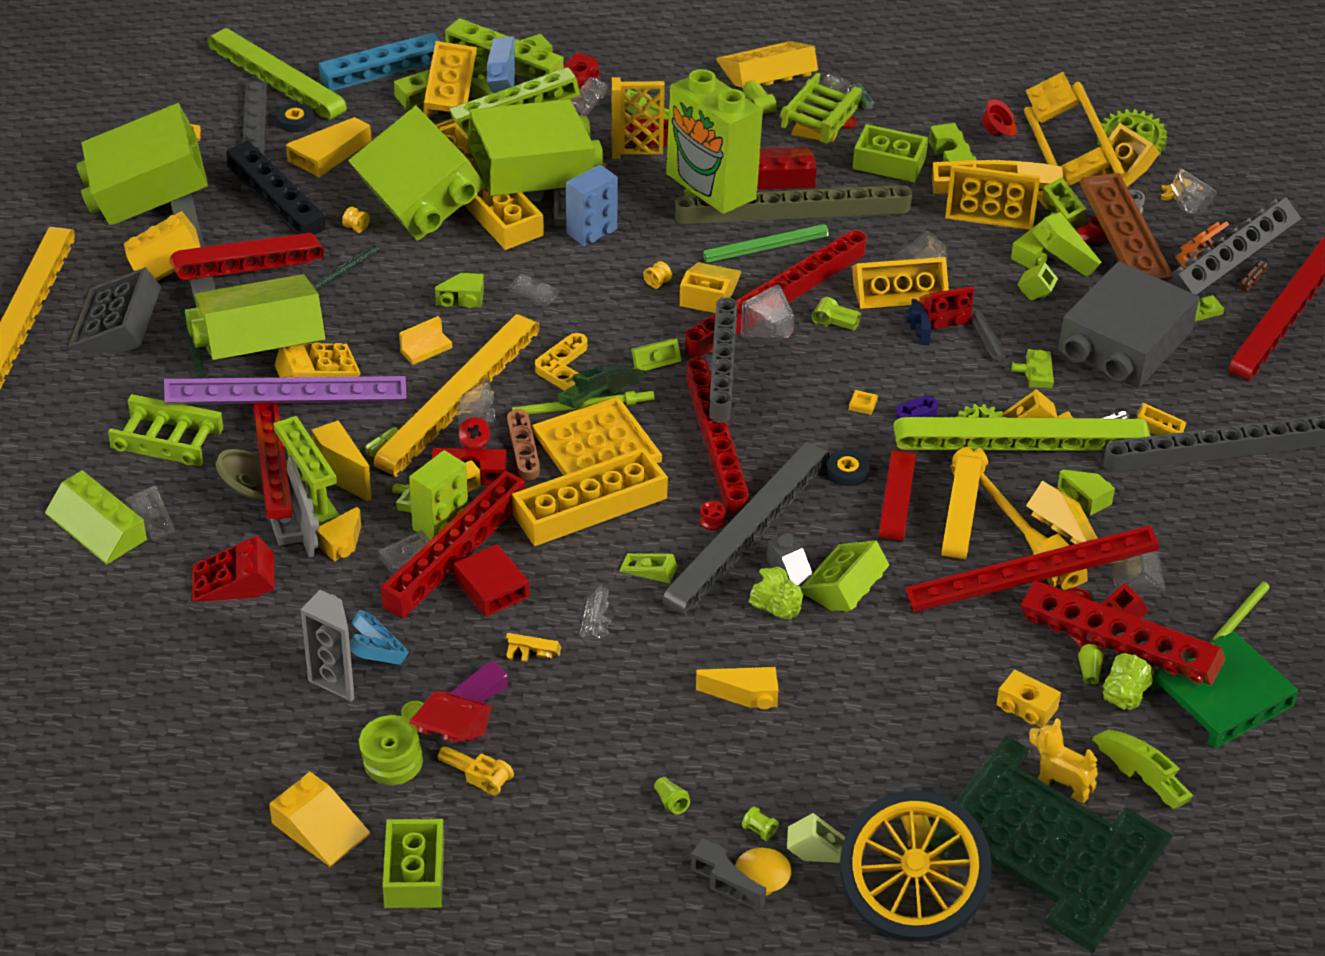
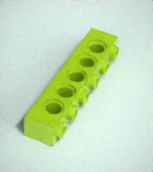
M460 18L445 30L446 43L477 47L476 59L488 63L493 39L509 37ZM515 39L516 74L533 80L563 69V56Z
M567 67L450 108L449 110L453 123H457L468 135L470 109L567 100L581 95L576 77Z

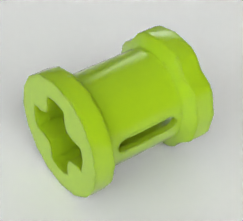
M756 806L746 813L742 821V828L745 830L751 829L766 842L774 835L779 825V821L763 815Z

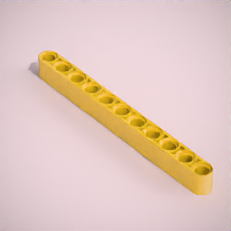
M48 228L0 322V389L5 381L3 379L4 376L8 375L13 365L11 364L12 360L16 359L20 351L18 349L20 344L24 343L28 335L26 334L27 330L31 329L35 321L34 317L38 315L43 305L41 303L46 299L50 291L48 289L53 285L57 277L55 275L57 271H60L64 263V257H67L71 249V243H74L75 235L73 229Z
M516 314L377 452L374 458V467L397 477V473L400 470L403 471L412 462L411 459L414 456L417 457L426 448L425 445L428 442L431 443L440 434L438 432L441 429H445L454 420L452 418L455 415L458 416L464 410L466 404L469 401L471 402L480 393L479 391L493 380L492 377L498 375L506 367L505 364L511 362L519 354L518 351L524 349L532 341L530 339L533 336H537L539 323Z

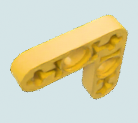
M573 333L535 360V372L574 397L583 398L588 396L591 392L590 380L566 366L587 350V337L581 333ZM557 354H565V355H567V356H565V357H557L556 355H557ZM564 375V376H567L568 378H567V379H559V378H557V377Z

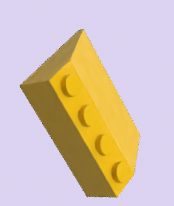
M792 41L716 58V61L733 84L742 88L747 85L748 81L752 80L761 83L762 86L774 84V80L789 81L793 79L792 76L806 77L810 76L811 72L818 70L815 46Z
M951 165L945 218L1031 230L1034 225L1040 176Z

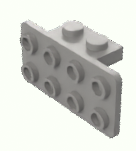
M289 456L287 474L292 503V518L279 520L270 518L278 545L303 542L307 556L310 558L314 557V549L318 548V539L315 531L319 530V521L317 515L313 516V502L311 498H307L306 481L301 480L302 472L293 458Z

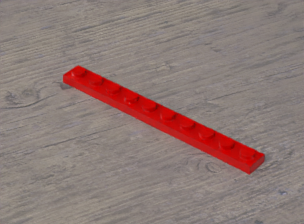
M1151 525L908 586L905 587L906 595L914 613L1032 583L1034 580L1040 581L1158 551L1159 542Z

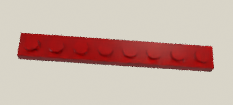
M278 403L253 404L267 519L274 518L278 520L292 518V503L284 445L274 431V423L280 421Z

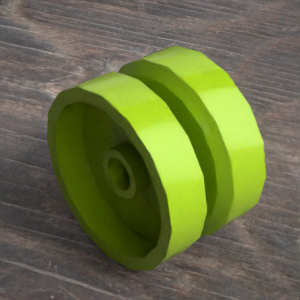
M396 715L382 716L369 722L361 731L359 737L360 751L365 771L371 779L386 785L404 784L413 779L421 770L424 760L418 731H416V726L409 724L410 720Z

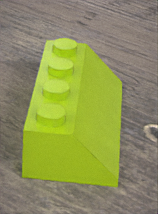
M83 470L61 483L45 511L49 518L106 565L147 540L144 519Z

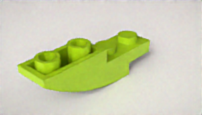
M1110 729L1092 738L1099 746V749L1117 764L1121 772L1129 778L1139 774L1143 781L1161 796L1163 802L1173 809L1186 804L1193 797L1175 778V774L1180 768L1146 742L1134 736Z

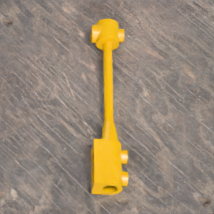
M964 447L954 454L952 465H950L954 476L958 454L983 458L979 484L1025 534L1033 555L1069 546L1059 533L1047 538L1026 522L984 474L985 468L988 465V459L981 448L973 451L970 447ZM1087 569L1048 578L1047 581L1051 586L1056 587L1059 585L1066 591L1088 581Z

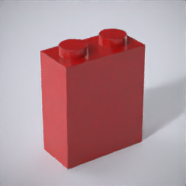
M498 544L454 563V580L485 617L529 598V580Z

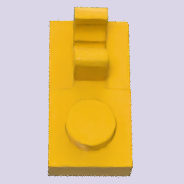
M507 633L506 635L509 643L507 658L509 660H513L514 654L518 652V649L522 652V662L528 661L530 651L537 653L536 656L543 659H552V655H560L561 645L558 641Z

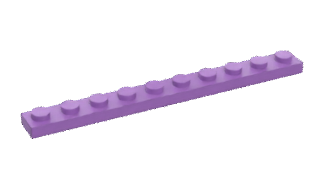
M405 376L164 379L165 405L406 401Z

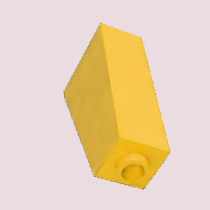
M354 117L290 142L286 145L287 161L320 177L370 143L371 127L369 124Z

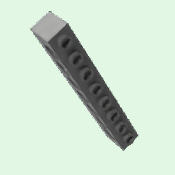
M1287 197L1279 202L1275 199L1265 206L1267 208L1266 211L1262 208L1253 214L1254 220H1251L1249 217L1239 224L1240 230L1235 227L1225 234L1227 236L1226 240L1224 237H1221L1212 244L1213 249L1209 246L1199 253L1201 258L1198 259L1195 256L1185 263L1187 268L1184 269L1181 266L1171 273L1173 278L1167 282L1197 295L1295 224L1301 217Z

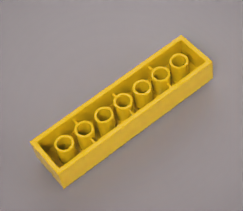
M457 123L439 128L469 160L482 179L468 147V135ZM485 186L471 202L464 205L504 250L544 236L543 214L522 192L490 196Z

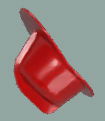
M990 100L982 116L984 127L992 136L999 134L1015 136L1017 128L1010 108L1000 100Z

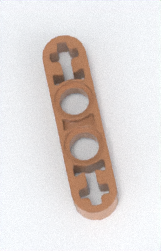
M521 409L512 410L507 415V426L517 472L520 478L533 480L540 474V464L529 415ZM516 419L520 420L521 425L517 426ZM525 435L527 438L518 439L516 436ZM522 451H528L531 454L520 455L519 453ZM527 463H530V469H531V470H527V468H526V464H527Z

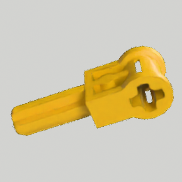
M442 747L438 754L440 761L464 771L468 783L481 788L493 796H497L501 791L500 787L514 777L513 769L506 762L492 759L482 753L476 759H473L449 747Z

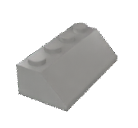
M319 590L301 609L308 681L352 702L354 699L349 632L343 603L337 596Z

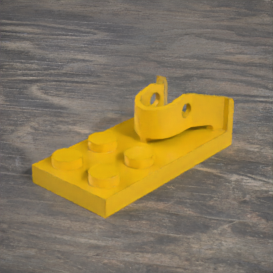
M435 42L423 113L427 117L438 112V110L450 112V108L468 102L477 47Z

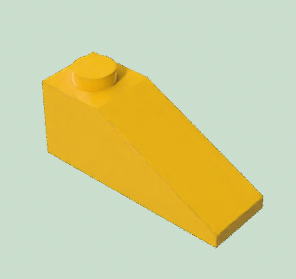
M776 667L696 670V690L749 708L769 709L778 705Z

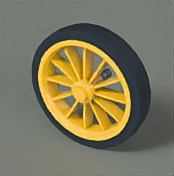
M920 790L901 791L875 801L853 822L841 850V881L846 896L854 910L875 930L903 941H932L950 935L960 929L980 908L991 881V855L980 826L972 815L958 803L933 792ZM910 815L913 849L907 850L889 824L890 820ZM913 815H924L936 819L921 850L916 849ZM940 821L956 832V836L929 854L925 853ZM882 825H885L904 855L901 856L869 839ZM959 840H962L969 859L930 862V859ZM866 846L901 862L900 864L861 866ZM970 866L968 882L964 886L929 868ZM903 870L871 892L867 889L862 872ZM927 874L962 891V894L950 907H947L925 875ZM907 876L891 911L885 909L873 898ZM911 880H914L916 885L918 918L895 914ZM918 880H923L944 911L921 918Z

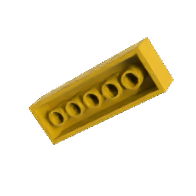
M643 447L513 493L512 513L532 544L537 546L667 499L668 477L646 448Z

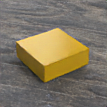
M855 390L849 404V410L872 415L878 395Z

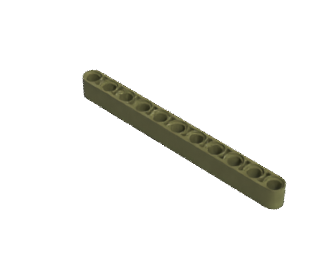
M905 185L757 192L755 200L724 214L697 195L680 196L675 200V220L681 224L907 213L911 209L912 189Z

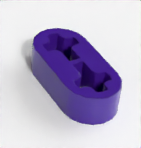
M924 396L902 403L897 407L896 419L903 417H934L938 411V401L933 397Z

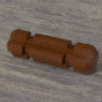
M1258 261L1245 277L1239 281V289L1248 292L1262 275L1267 272V262Z

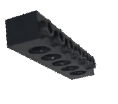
M247 140L226 150L227 167L296 235L304 233L316 235L325 230L326 215L324 211L319 209L308 196H305L298 186L286 177L284 172L276 168L273 162L267 159L258 147Z

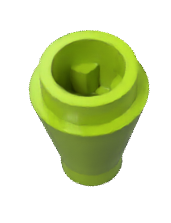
M1084 645L1078 653L1083 682L1085 684H1098L1104 653L1097 645Z
M661 777L655 782L654 788L668 812L677 815L688 809L690 799L687 791L675 785L666 777Z

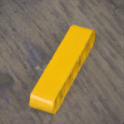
M958 454L942 546V557L967 559L983 458Z

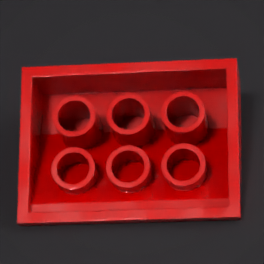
M808 147L760 148L757 190L815 188L817 168L811 150Z

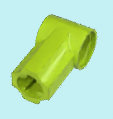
M755 80L748 81L747 85L743 87L745 97L763 109L762 115L776 112L777 105L772 94L767 95L760 83H757Z
M830 297L822 298L812 313V320L815 324L820 323L825 327L834 324L851 330H856L861 318L860 312L838 306V303Z

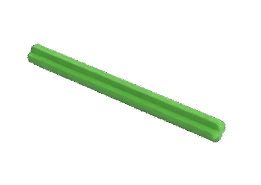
M825 224L730 244L704 250L703 258L706 263L824 238L828 236L829 230Z

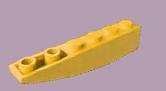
M971 160L933 162L932 167L933 194L948 193L951 165L1040 176L1039 189H1043L1044 186L1061 177L1063 178L1061 166L1022 161Z

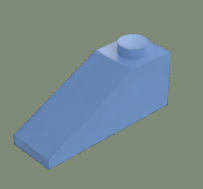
M514 36L493 39L487 63V83L492 92L496 93L514 86Z

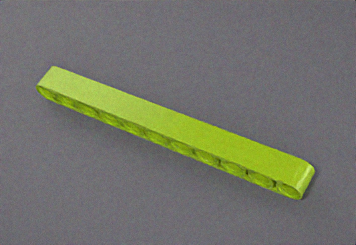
M903 417L893 423L897 447L903 450H960L964 447H970L972 450L981 448L982 450L1105 451L1106 445L1111 441L1151 436L1148 424L1144 419Z

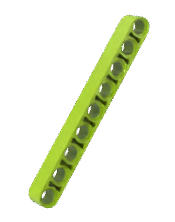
M224 28L208 37L207 41L211 50L214 49L217 51L216 53L224 58L231 59V62L239 67H244V70L252 75L259 76L257 78L272 84V87L280 92H285V95L293 100H298L300 103L308 105L314 110L313 112L321 117L328 118V121L347 110L346 103L341 96L233 31Z

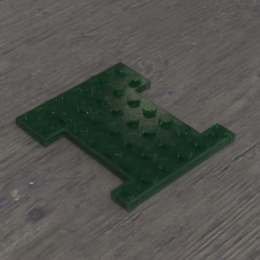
M1006 735L955 802L972 815L983 831L990 850L991 863L1056 903L1046 916L1044 923L1094 953L1169 845L1173 835L1127 807L1123 808L1113 824L1020 769L1019 766L1027 757L1030 749ZM940 821L926 850L932 852L956 836V832ZM959 840L937 856L947 861L960 844L964 846L962 840Z

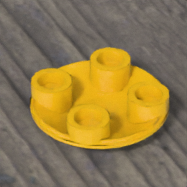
M770 848L748 850L738 858L735 865L748 878L766 887V896L783 888L791 876V866L787 858L780 852Z

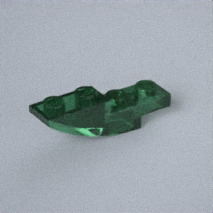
M622 364L593 367L574 375L575 385L558 394V400L560 404L571 408H578L585 401L602 393L610 396L621 393L622 389L638 383L641 378L647 375V372Z

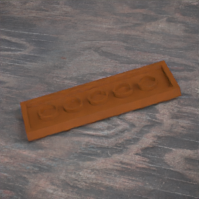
M1120 173L1082 177L1079 184L1119 261L1166 282L1173 278L1171 275L1172 271Z

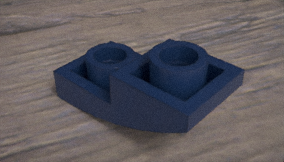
M912 299L911 308L906 309V322H910V330H915V337H920V345H929L931 334L929 317L921 303L917 299Z

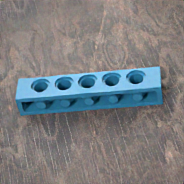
M430 33L320 62V79L326 88L335 91L428 66L432 63L435 42L441 41L435 33Z

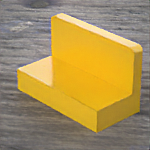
M439 316L399 333L400 353L412 365L452 348V342L442 333V320Z

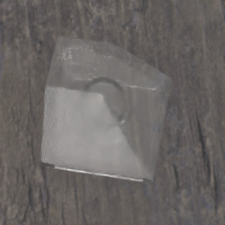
M778 284L742 303L741 337L743 339L776 342L782 338H788L794 332L795 316Z

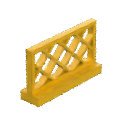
M612 77V159H621V154H663L664 81L621 82V77ZM625 89H635L638 93L631 98L625 93ZM650 89H660V93L654 98L646 92ZM642 96L649 101L643 107L636 102ZM631 105L638 110L632 116L625 111ZM652 105L659 109L654 115L646 111ZM641 114L648 118L643 124L636 120ZM631 122L638 127L632 133L625 129ZM651 123H655L659 127L653 133L646 128ZM641 131L648 136L642 142L635 137ZM630 140L637 144L635 148L625 149V144ZM654 140L659 144V148H648L646 145Z

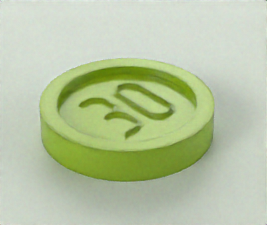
M420 701L406 703L401 710L402 717L410 720L424 703Z

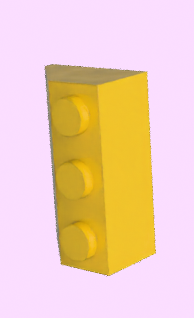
M181 211L168 217L156 226L150 227L138 236L130 238L124 243L127 259L133 270L137 271L146 267L156 281L175 272L169 260L174 252L199 248L200 243L196 228Z

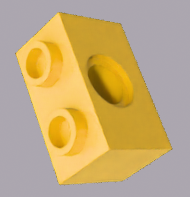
M1014 669L999 688L996 705L1001 707L1003 711L1013 713L1023 718L1027 723L1035 724L1042 728L1058 710L1061 692Z

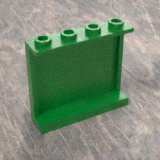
M1235 631L1225 636L1222 635L1211 643L1220 646L1225 657V661L1211 686L1205 683L1196 684L1189 680L1188 677L1180 674L1172 675L1161 667L1153 675L1154 680L1151 689L1155 691L1162 687L1210 733L1208 743L1214 749L1294 707L1298 694V689ZM1190 658L1186 662H1191L1196 658Z

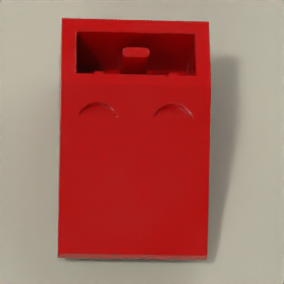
M258 535L226 550H222L192 566V602L257 598L275 589L274 553Z
M434 691L410 719L409 724L417 726L416 731L428 735L433 733L443 734L442 739L458 742V740L466 741V739L474 741L475 737L484 736L492 705L445 691Z

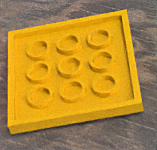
M619 397L532 425L533 434L563 476L643 447L646 448L656 463L662 462L661 452Z

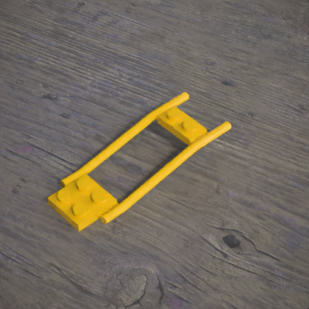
M1061 72L1025 90L1032 103V107H1026L1024 113L1048 165L1058 166L1038 122L1043 123L1079 105L1078 102H1081L1103 147H1098L1061 166L1063 179L1067 184L1071 186L1079 182L1082 177L1091 176L1109 167V164H1111L1115 174L1120 173L1122 178L1125 177V172L1080 82L1074 83L1071 87L1064 72Z

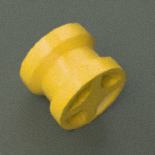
M353 206L345 211L342 218L344 227L353 228L359 234L368 227L370 221L368 213L364 211L359 212Z
M658 261L653 267H649L643 272V277L648 285L658 289L663 283L671 280L672 273L666 263Z

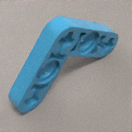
M359 610L352 624L363 635H353L349 642L350 651L360 658L402 664L409 653L408 650L373 615Z

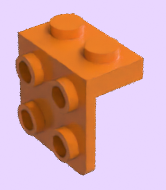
M1226 221L1220 225L1217 222L1207 229L1209 234L1204 231L1193 238L1195 243L1190 240L1180 247L1182 252L1175 256L1180 265L1185 269L1187 268L1185 265L1187 261L1195 256L1198 259L1201 258L1199 253L1209 246L1213 249L1211 237L1227 227L1229 223Z

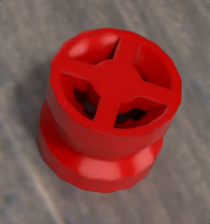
M708 501L701 506V526L709 531L721 529L725 524L724 505L717 501Z

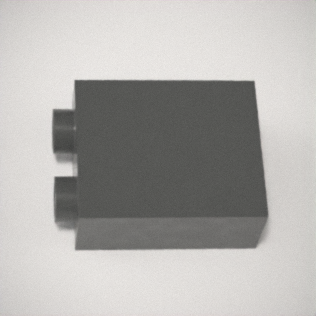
M1118 261L1063 317L1058 351L1064 353L1073 362H1083L1105 372L1114 381H1124L1140 388L1193 331L1200 296Z

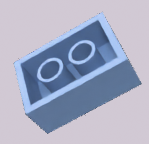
M598 165L566 182V234L582 246L595 242L598 238L613 233L617 229L618 177L602 165Z

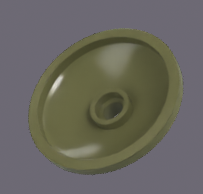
M228 449L221 452L216 460V468L221 479L239 495L264 501L259 455L240 449Z

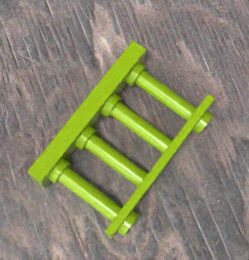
M816 73L812 79L807 80L806 85L794 99L782 108L780 118H782L781 127L785 128L794 120L819 129V132H821L819 141L827 144L858 108L862 89L855 86L846 94L819 85L821 74ZM816 93H820V94H822V95H825V96L834 98V99H836V100H839V102L837 103V102H834V101L825 99V98H823V97L817 96V95H815V94H816ZM811 102L834 111L828 112L807 103ZM803 111L825 120L819 121L811 117L802 115L799 112Z
M131 394L128 399L131 418L123 431L109 429L108 434L111 448L117 451H128L181 462L188 466L196 465L202 467L201 445L208 434H221L223 430L222 413L188 405H165L163 400ZM140 420L154 421L145 436L133 433ZM163 425L176 426L168 440L155 438ZM185 429L198 430L191 445L178 442Z
M294 416L274 423V431L287 449L288 457L291 456L302 472L301 480L306 481L307 498L312 499L313 516L317 515L319 526L340 516L327 497L326 487L337 483V477L298 417Z

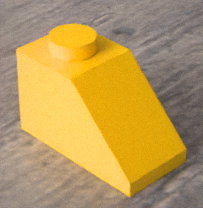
M1037 389L1002 414V417L1058 418L1054 403Z
M356 507L319 526V530L316 531L318 547L333 561L346 558L355 551L361 529L360 509Z

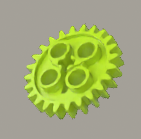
M1126 109L1124 114L1120 111H1117V116L1110 114L1109 119L1104 118L1103 123H1101L1108 138L1121 123L1132 131L1136 127L1135 133L1153 143L1160 152L1158 156L1161 155V151L1165 150L1167 130H1164V124H1159V118L1153 120V114L1145 116V111L1138 114L1137 109L1133 113ZM1098 139L1097 144H1100V148H1102V145Z

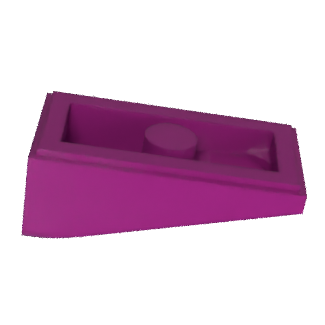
M491 661L450 693L482 702L508 688V676L495 661Z

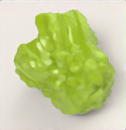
M780 567L761 569L759 573L762 575L763 580L758 584H754L748 602L757 609L768 611L780 619L791 620L793 617H796L801 610L803 599L800 586L788 579L787 572Z
M1126 653L1117 655L1113 661L1110 674L1103 684L1104 700L1123 710H1132L1139 707L1143 698V691L1150 687L1154 680V670L1145 660L1136 655Z

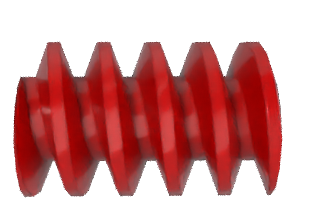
M472 417L463 421L459 429V441L465 449H483L489 441L490 429L485 420ZM474 430H477L478 436H475L474 439H471L470 433H473Z

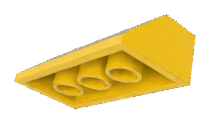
M946 257L858 263L852 266L853 286L860 309L911 305L912 299L919 301L920 296L949 290Z

